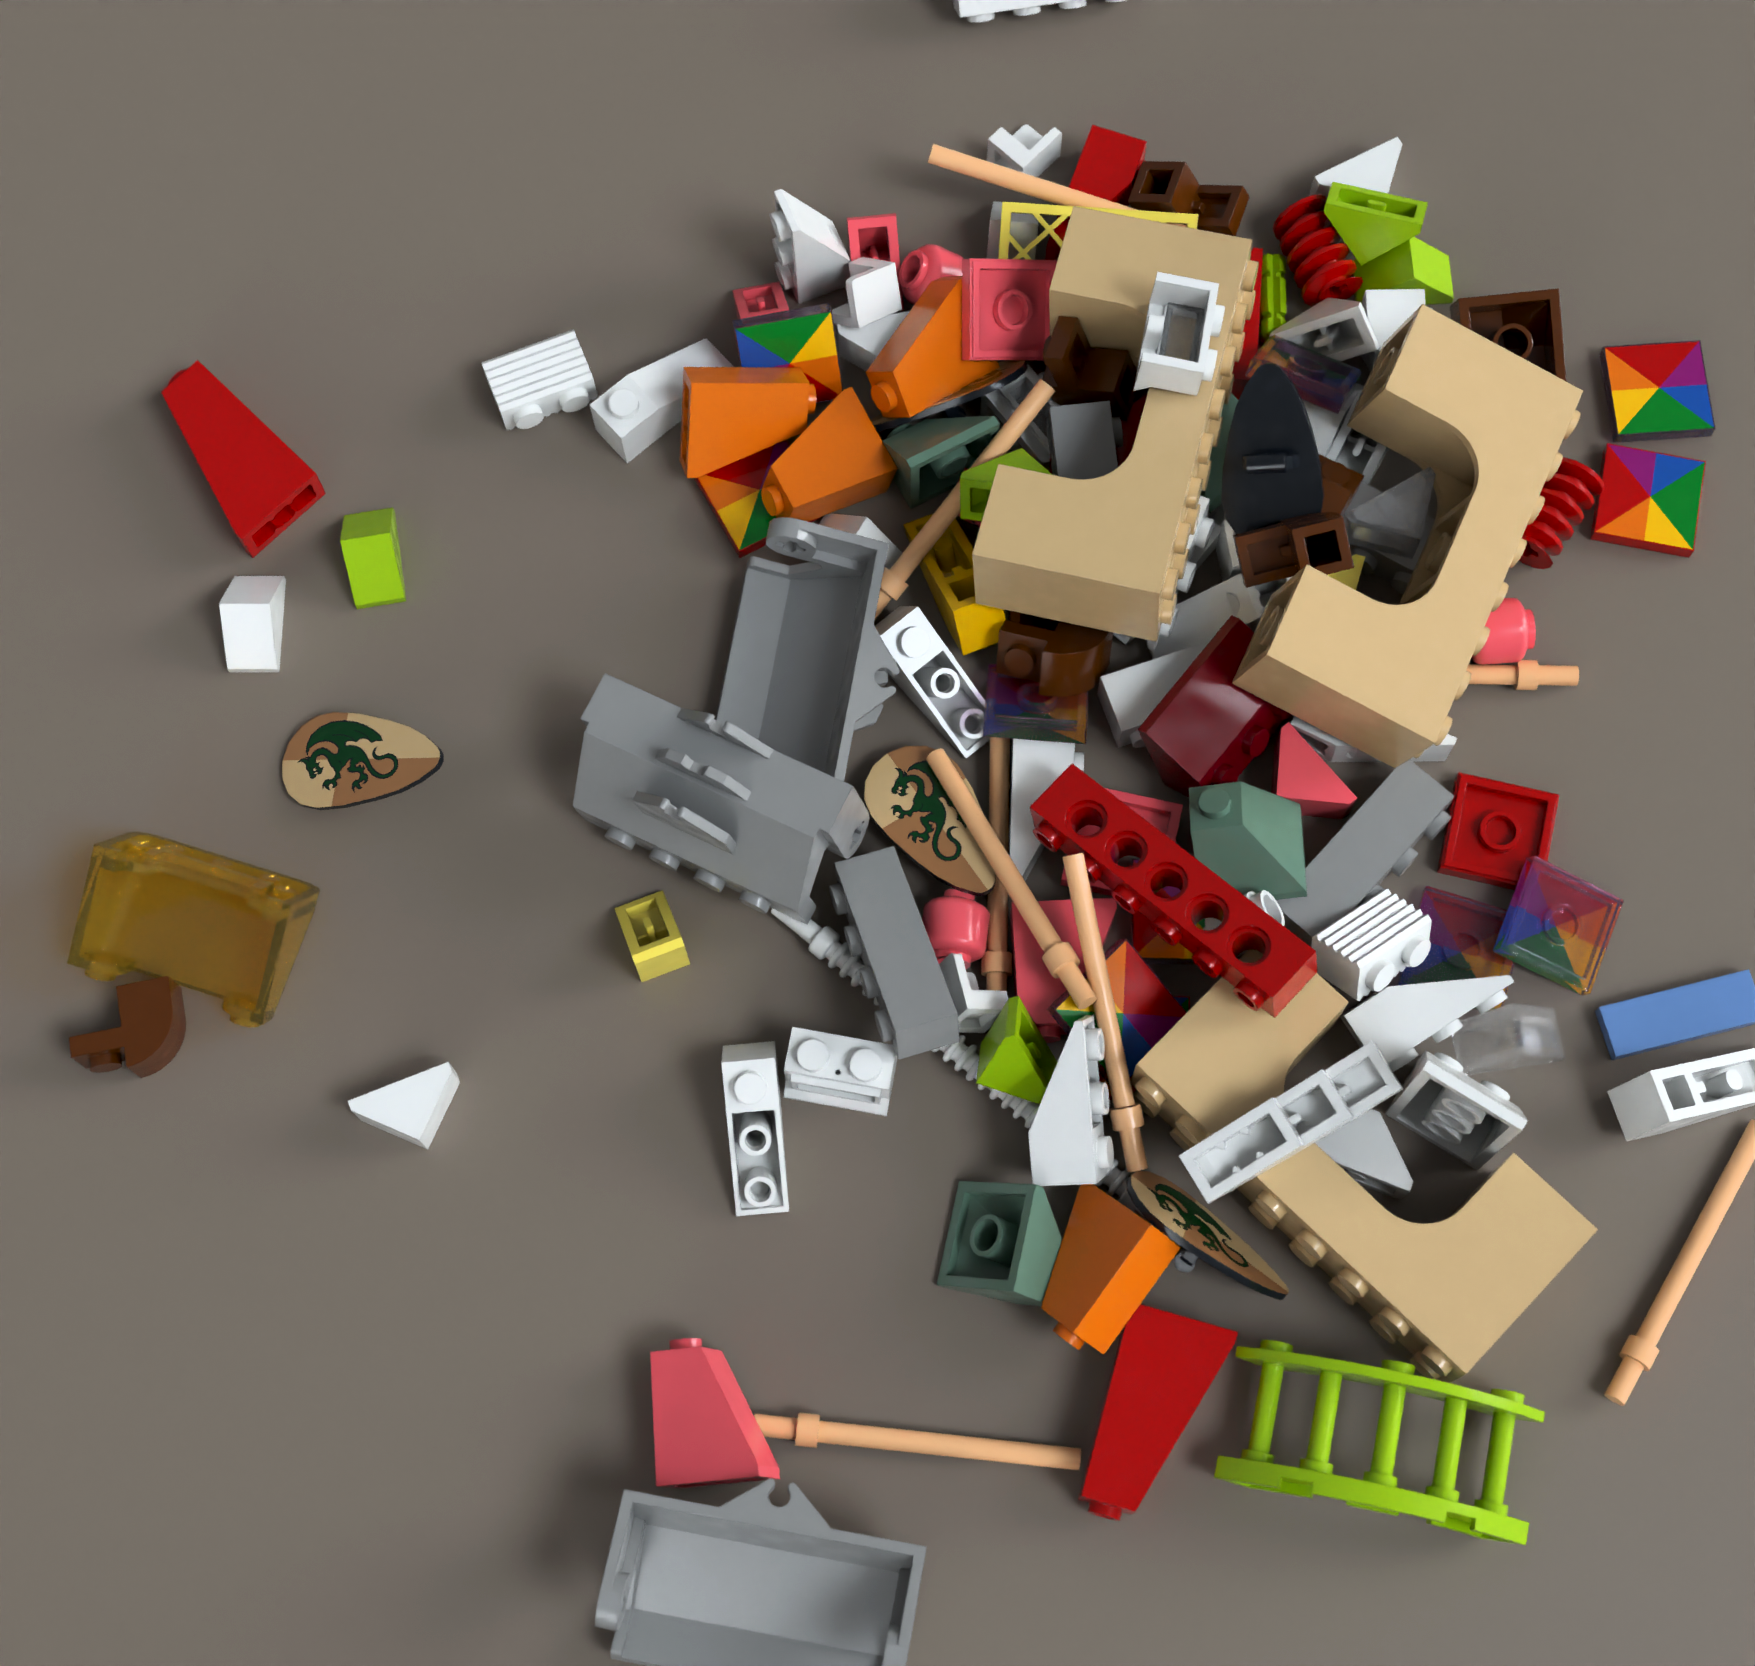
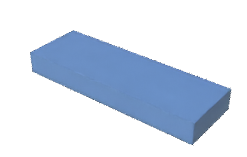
M1749 969L1598 1007L1595 1013L1611 1061L1755 1025V985Z

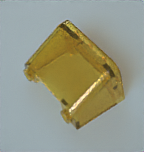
M142 832L125 833L94 844L67 964L85 969L84 974L100 981H114L117 975L127 974L131 971L155 978L169 976L180 986L223 999L221 1008L230 1014L229 1019L231 1022L245 1027H259L274 1017L314 915L320 889L306 881L165 837Z

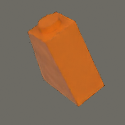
M962 276L941 277L931 281L867 369L866 374L871 384V397L883 417L911 418L929 406L999 368L998 361L962 360Z
M684 367L679 461L686 477H701L803 433L807 428L808 414L815 413L816 389L814 384L809 383L801 367Z
M852 387L844 389L770 466L761 489L763 504L771 516L795 518L809 522L887 492L898 468Z
M1081 1184L1041 1305V1309L1058 1321L1052 1331L1078 1350L1086 1342L1104 1355L1181 1247L1152 1224L1094 1184Z

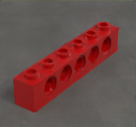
M1073 763L1030 806L1035 827L1033 833L1047 849L1052 852L1060 849L1067 855L1083 853L1090 882L1095 883L1099 879L1112 890V897L1123 909L1131 914L1139 911L1152 921L1151 926L1153 930L1166 943L1172 946L1180 943L1193 954L1192 959L1195 964L1208 976L1216 978L1220 975L1234 986L1233 991L1235 995L1250 1009L1258 1011L1262 1008L1275 1018L1317 973V955L1312 947ZM1088 825L1100 827L1099 831L1089 836L1077 833L1081 828ZM1125 856L1140 858L1136 864L1129 867L1116 864L1119 859ZM1168 886L1181 890L1176 896L1171 898H1161L1155 895L1160 889ZM1205 918H1215L1222 922L1213 930H1202L1196 927V924ZM1245 950H1257L1263 954L1262 958L1252 963H1245L1236 958Z

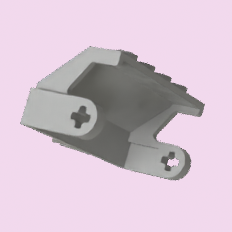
M788 517L774 518L769 522L766 545L777 553L809 562L789 566L755 556L750 557L747 561L715 720L723 725L728 721L773 750L844 781L853 732L873 726L877 722L884 707L882 703L896 692L894 686L887 688L881 686L888 683V674L891 677H896L900 673L899 667L874 626L889 543Z
M605 673L580 718L587 728L583 736L573 799L574 809L586 821L607 830L605 837L627 850H632L634 845L637 844L651 851L649 855L651 860L669 870L677 871L679 865H682L696 872L693 877L694 880L714 891L721 892L723 887L726 886L741 893L738 900L758 912L766 914L769 907L808 925L816 909L815 903L810 898V893L824 851L827 849L843 858L849 859L861 844L868 827L869 812L854 786L773 750L728 721L724 725L714 719L715 716L711 713L681 708Z
M773 1479L764 1481L720 1507L624 1489L599 1592L595 1627L615 1631L610 1652L611 1659L645 1666H906L927 1547L831 1529L795 1483L788 1485L790 1500L782 1507L772 1505L769 1499V1494L775 1489V1481Z

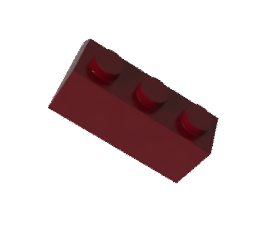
M1233 615L1230 616L1138 728L1164 785L1188 798L1189 788L1237 782L1239 775L1252 759L1259 756L1265 750L1269 738L1281 723L1292 716V714L1232 684L1254 634L1241 619Z

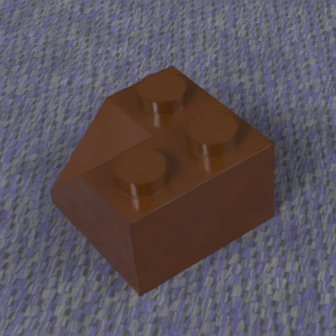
M1559 288L1459 298L1450 306L1451 320L1567 382Z

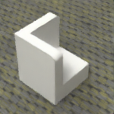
M1026 124L1011 135L1004 128L1000 127L988 138L987 161L1039 177L1060 157L1062 133L1053 127L1042 137Z
M861 257L849 262L851 277L845 282L849 303L828 312H831L832 323L861 328L902 310L895 262Z
M950 953L939 965L958 1013L959 1033H985L991 1028L1008 1000L1007 991L979 990L975 974L966 972L962 955Z

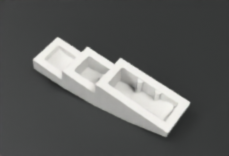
M1371 1041L1326 1070L1321 1069L1280 1096L1270 1098L1183 1152L1179 1157L1206 1202L1211 1203L1403 1090V1087L1375 1043Z

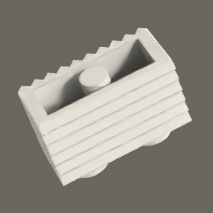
M574 329L482 362L487 382L506 430H512L515 426L519 429L534 427L544 419V416L548 417L550 414L558 413L560 410L564 412L578 411L587 406L590 400L598 397L592 373Z
M1388 888L1384 889L1312 936L1311 947L1316 951L1317 973L1360 1002L1362 997H1367L1370 991L1379 992L1386 988L1393 976L1396 977L1399 971L1403 972L1406 966L1409 968L1410 966L1416 967L1424 961L1431 947L1429 937L1432 920L1428 914L1423 915L1421 909L1415 910L1413 904L1407 905L1405 899L1399 900L1397 894H1391Z

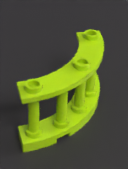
M1267 1339L1260 1341L1259 1348L1237 1346L1235 1357L1262 1367L1248 1449H1242L1240 1458L1218 1455L1214 1478L1248 1489L1313 1499V1495L1343 1500L1346 1501L1347 1506L1392 1516H1399V1513L1425 1518L1426 1524L1478 1539L1526 1545L1529 1523L1507 1516L1509 1506L1503 1504L1515 1420L1544 1422V1411L1523 1404L1525 1395L1503 1389H1491L1489 1394L1414 1375V1365L1400 1361L1382 1360L1380 1368L1343 1360L1293 1353L1292 1345ZM1283 1371L1320 1376L1306 1458H1300L1299 1468L1274 1464L1275 1456L1270 1454ZM1342 1379L1383 1387L1370 1471H1364L1363 1480L1332 1474L1334 1465L1328 1463ZM1406 1392L1444 1401L1432 1486L1427 1485L1425 1487V1494L1397 1488L1398 1478L1393 1476ZM1467 1408L1493 1416L1481 1500L1475 1499L1474 1506L1459 1503L1460 1492L1454 1490Z

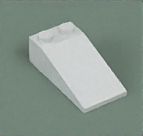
M1425 1051L1403 1083V1090L1397 1093L1385 1114L1475 1170H1479L1523 1130L1527 1119L1521 1109L1509 1101L1510 1095L1501 1087L1488 1081H1482L1480 1084L1462 1073L1464 1068L1455 1059L1443 1053L1437 1052L1435 1055H1432Z

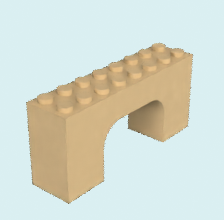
M1073 206L1049 288L1050 336L1053 334L1059 316L1077 317L1091 348L1128 350L1134 365L1138 367L1148 305L1157 272L1219 283L1216 304L1225 306L1219 337L1210 336L1208 348L1218 351L1211 382L1202 380L1197 396L1149 387L1134 445L1129 456L1118 468L1104 476L1084 480L1071 479L998 464L972 553L976 604L1155 642L1158 640L1161 624L1171 625L1177 602V594H1175L1178 579H1183L1187 565L1189 535H1194L1201 506L1198 504L1201 490L1206 491L1212 465V461L1209 460L1212 447H1217L1223 423V417H1221L1223 405H1228L1232 391L1234 362H1239L1245 338V332H1243L1245 320H1250L1254 306L1256 290L1253 289L1259 262L1250 260L1252 239ZM1171 315L1164 356L1189 360L1196 320Z
M1422 304L1383 343L1347 424L1348 427L1415 462L1427 474L1436 492V519L1400 604L1391 605L1378 602L1306 564L1270 596L1232 684L1393 768L1400 766L1413 757L1419 758L1424 750L1432 745H1440L1452 725V718L1447 716L1452 703L1463 695L1470 682L1471 673L1466 670L1472 655L1476 656L1481 651L1489 637L1490 628L1486 627L1485 624L1490 612H1494L1500 606L1507 594L1509 585L1503 582L1509 568H1513L1517 564L1526 548L1527 541L1522 539L1527 524L1530 525L1534 522L1544 505L1545 497L1541 496L1540 493L1545 481L1548 482L1552 479L1562 462L1563 455L1558 452L1563 439L1565 440L1571 435L1580 419L1581 413L1576 410L1583 390Z
M1248 950L1239 960L1245 963H1252L1262 958L1263 954L1257 950ZM1318 973L1312 977L1275 1018L1262 1008L1254 1011L1247 1007L1235 995L1233 991L1234 986L1221 977L1136 1064L1130 1081L1131 1085L1136 1089L1133 1093L1135 1103H1141L1142 1111L1151 1118L1158 1114L1173 1128L1170 1132L1171 1137L1182 1149L1187 1151L1270 1098H1276L1283 1094L1286 1075L1329 1032L1349 1003ZM1315 1143L1237 1188L1252 1202L1249 1210L1257 1220L1271 1230L1277 1226L1292 1240L1288 1246L1303 1263L1309 1267L1317 1264L1332 1278L1329 1285L1342 1300L1352 1306L1358 1302L1372 1316L1369 1323L1381 1337L1391 1344L1398 1340L1414 1355L1410 1362L1418 1372L1426 1378L1439 1379L1447 1383L1453 1382L1470 1371L1598 1231L1591 1222L1515 1153L1495 1168L1449 1218L1435 1223H1413L1396 1217L1374 1199Z

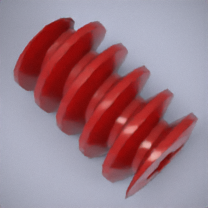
M1321 194L1305 197L1287 207L1277 217L1272 228L1276 239L1281 241L1280 248L1283 255L1288 257L1287 263L1290 271L1295 273L1294 279L1297 287L1302 289L1301 295L1304 303L1311 307L1328 297L1346 300L1354 295L1363 283L1362 277H1350L1357 270L1354 260H1344L1350 253L1349 248L1344 243H1338L1341 240V236L1334 227H1331L1332 223L1324 213L1327 199L1326 196Z
M1563 457L1555 475L1550 481H1545L1540 495L1545 497V502L1539 515L1532 524H1527L1522 539L1527 541V545L1519 560L1520 562L1537 569H1547L1552 566L1553 562L1550 556H1557L1564 548L1562 541L1570 540L1574 533L1572 526L1581 524L1584 519L1583 511L1591 509L1595 502L1593 496L1600 495L1605 488L1603 480L1595 471L1576 460Z

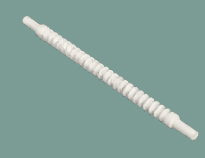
M772 908L771 913L809 943L808 950L819 960L827 958L829 960L828 967L831 969L836 966L841 969L839 972L841 978L846 976L852 978V987L862 986L859 975V968L865 967L861 960L862 957L861 955L852 957L847 942L841 944L839 942L840 935L830 926L822 928L812 919H810L807 925ZM875 997V998H874V1005L878 1006L879 1004H878V1001H877V999H876V997ZM964 1035L959 1036L960 1042L931 1050L932 1052L941 1050L944 1053V1062L953 1060L956 1063L954 1066L955 1071L966 1070V1079L968 1081L974 1078L977 1079L979 1055L976 1053L977 1046L975 1044L970 1047L964 1044L966 1039ZM978 1084L979 1090L987 1088L991 1091L989 1094L991 1100L997 1097L1002 1100V1109L1011 1107L1014 1110V1119H1018L1020 1116L1026 1120L1025 1128L1031 1127L1040 1104ZM1114 1159L1113 1167L1107 1169V1176L1096 1185L1101 1186L1104 1183L1109 1187L1108 1195L1112 1196L1116 1193L1120 1197L1118 1202L1131 1211L1137 1210L1142 1214L1133 1204L1127 1192L1126 1181L1131 1172H1127V1169L1124 1171L1117 1168L1119 1161Z

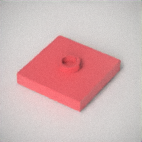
M962 259V360L1044 361L1043 348L1047 337L1050 336L1049 288L1058 260Z

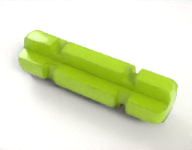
M1267 253L1263 255L1259 341L1264 346L1273 345L1269 336L1270 333L1287 322L1285 320V315H1287L1286 279L1284 278L1286 259L1281 254L1272 255Z

